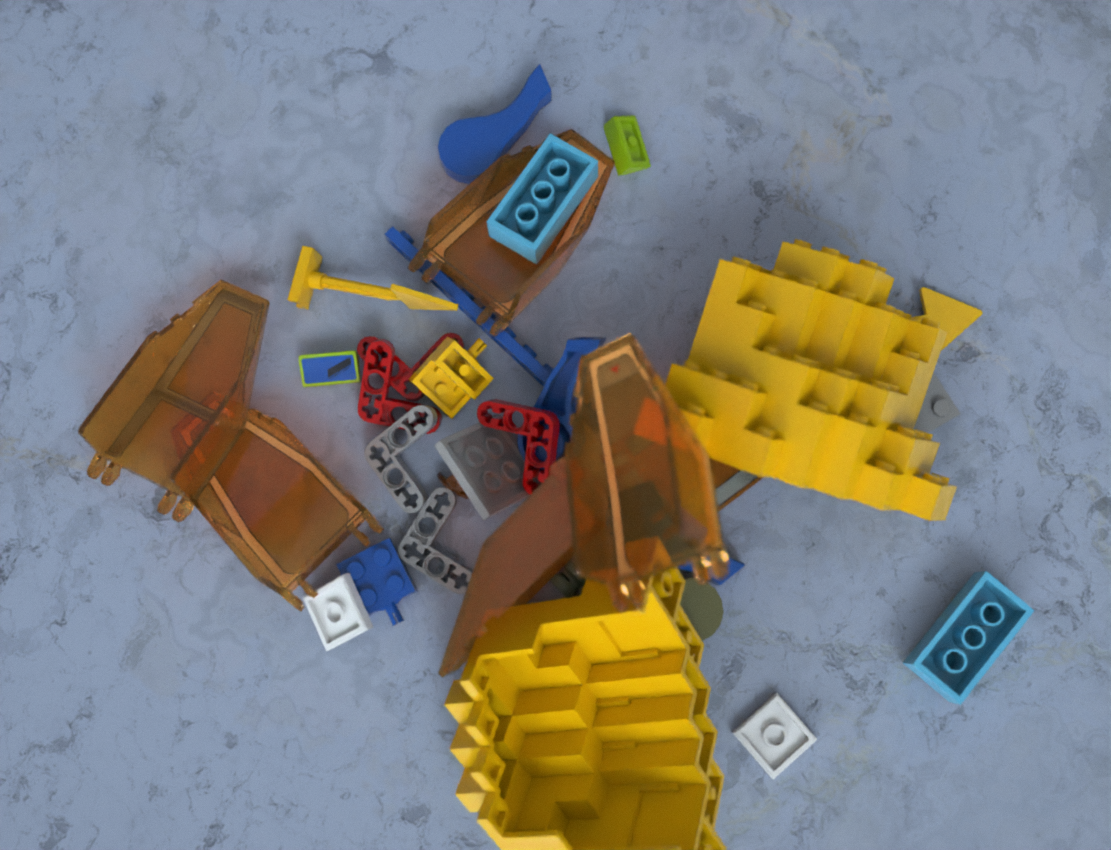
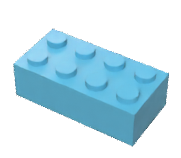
M550 133L487 220L489 237L537 265L598 178V160Z
M987 571L974 572L904 660L903 664L947 701L961 705L1035 610Z

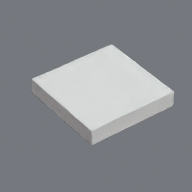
M350 573L339 576L303 597L326 651L374 627Z
M776 692L732 731L734 736L773 780L818 740Z

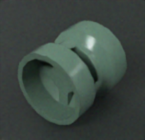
M570 560L564 565V571L560 574H555L550 581L566 598L576 596V591L580 587H584L587 575Z

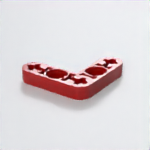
M456 333L444 334L412 368L395 355L394 362L399 364V372L391 377L390 386L407 401H419L425 396L420 390L416 394L413 392L406 394L408 391L406 384L408 382L413 384L408 379L447 337L457 341L465 349L463 340ZM364 337L358 343L357 352L364 362L365 346L378 340L376 337ZM381 345L376 349L381 357L387 353L383 351V346ZM381 360L378 363V366L371 364V367H380Z
M386 339L375 340L367 348L358 401V414L366 422L390 427L397 421L392 415L395 407H402L408 412L412 408L424 404L388 397L395 349L393 344ZM380 345L383 346V351L387 352L388 355L381 359L380 367H371V364L376 365L378 363V354L374 353V350L378 349ZM372 373H378L383 377L384 384L381 388H374L370 385L369 376ZM381 394L382 398L377 396L374 402V407L379 409V411L370 415L369 409H366L365 406L371 403L372 395ZM435 407L433 408L437 413L438 420L436 425L426 434L435 432L441 425L442 415ZM419 412L420 417H424L427 414V412ZM418 419L414 424L410 423V425L414 428L420 423H425V421Z
M491 399L481 403L477 409V417L482 425L528 436L523 473V487L525 491L532 495L539 488L538 484L533 482V478L538 476V481L542 482V484L547 479L549 481L534 496H540L548 492L553 485L560 424L557 415L549 410L498 399ZM492 408V412L504 413V415L492 418V415L488 413V409ZM514 411L520 412L524 418L521 427L513 423L512 415ZM544 420L549 425V429L544 430V426L540 425V421ZM537 446H542L546 450L547 458L545 461H540L536 457L535 450Z

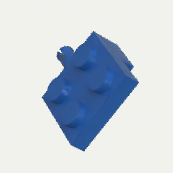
M391 538L336 564L341 575L350 573L369 616L378 611L386 610L392 626L404 621L396 604L417 592V589Z

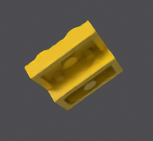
M447 337L408 380L452 419L470 398L475 400L494 379L476 359L487 345L478 338L466 350L455 340Z

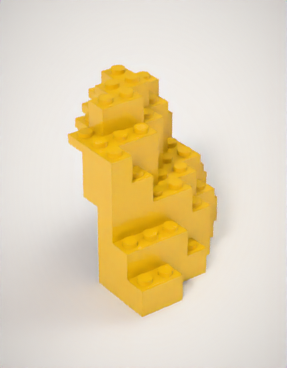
M795 239L793 244L782 241L772 271L734 256L731 262L720 259L688 360H685L684 365L671 364L663 389L665 396L704 456L760 477H773L800 488H813L839 499L855 500L882 511L901 510L928 521L946 520L957 486L948 484L950 480L948 477L936 473L930 474L940 443L931 440L933 434L918 429L914 430L947 335L946 331L939 329L940 323L922 318L921 323L911 321L912 315L887 305L886 302L895 279L886 274L887 269L878 266L877 263L860 259L859 264L849 262L850 256L841 254L840 251L822 246L821 251L811 249V243ZM646 397L635 434L688 453L657 399Z
M661 540L627 546L628 560L641 574L639 576L620 582L619 568L588 573L581 596L487 610L460 680L453 681L444 706L459 723L450 746V751L464 767L455 795L469 812H478L477 822L501 850L727 849L714 830L725 776L713 759L718 731L706 714L711 687L699 669L704 643L680 605L686 581Z

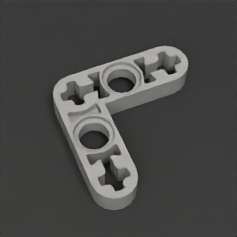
M418 405L412 408L373 439L364 451L368 464L401 509L407 513L420 511L428 496L399 455L436 425L438 420L437 413L429 405ZM419 412H427L429 415L426 418L428 424L420 423L414 428L410 425V423H415L420 418ZM399 427L404 428L408 433L407 441L403 444L398 443L394 438L395 430ZM375 447L384 449L382 453L384 460L382 458H375L374 454L377 452ZM393 460V464H390L386 466L384 469H382V466L386 465L385 461L387 462ZM393 468L399 469L403 474L400 484H394L390 480L389 474ZM410 483L411 487L406 488L407 491L399 492V489ZM409 494L418 495L419 498L416 500L417 505H410L408 503V501L410 500Z
M439 487L430 494L400 542L398 554L405 563L452 592L460 595L466 594L468 587L462 586L460 589H457L455 587L457 585L455 580L448 577L446 583L442 579L449 573L451 565L456 567L452 571L454 574L462 576L465 573L468 575L466 580L469 584L473 574L465 567L431 547L456 506L454 493L448 488ZM446 493L449 494L447 499L451 503L448 507L443 505L438 513L444 515L440 520L433 513L427 512V510L431 507L435 511L438 506L436 497L438 495L443 497ZM427 517L432 518L436 523L435 530L430 534L422 533L419 528L421 520ZM414 543H417V551L424 555L427 549L431 551L424 559L422 567L418 566V563L421 561L418 557L413 555L409 559L406 557L408 553L405 550L406 545L412 546ZM439 557L445 563L444 571L440 574H432L428 568L429 562L433 558ZM475 578L473 579L470 591L475 585Z

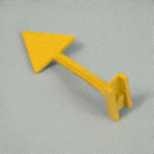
M302 246L287 299L289 302L297 303V308L308 310L314 289L324 290L327 288L388 301L400 300L409 309L457 311L458 304L396 284H391V288L327 276L326 273L319 272L323 256L314 248Z
M922 287L919 289V295L924 315L911 317L910 320L921 323L922 318L940 323L939 329L947 332L942 351L977 320L983 312L980 309Z

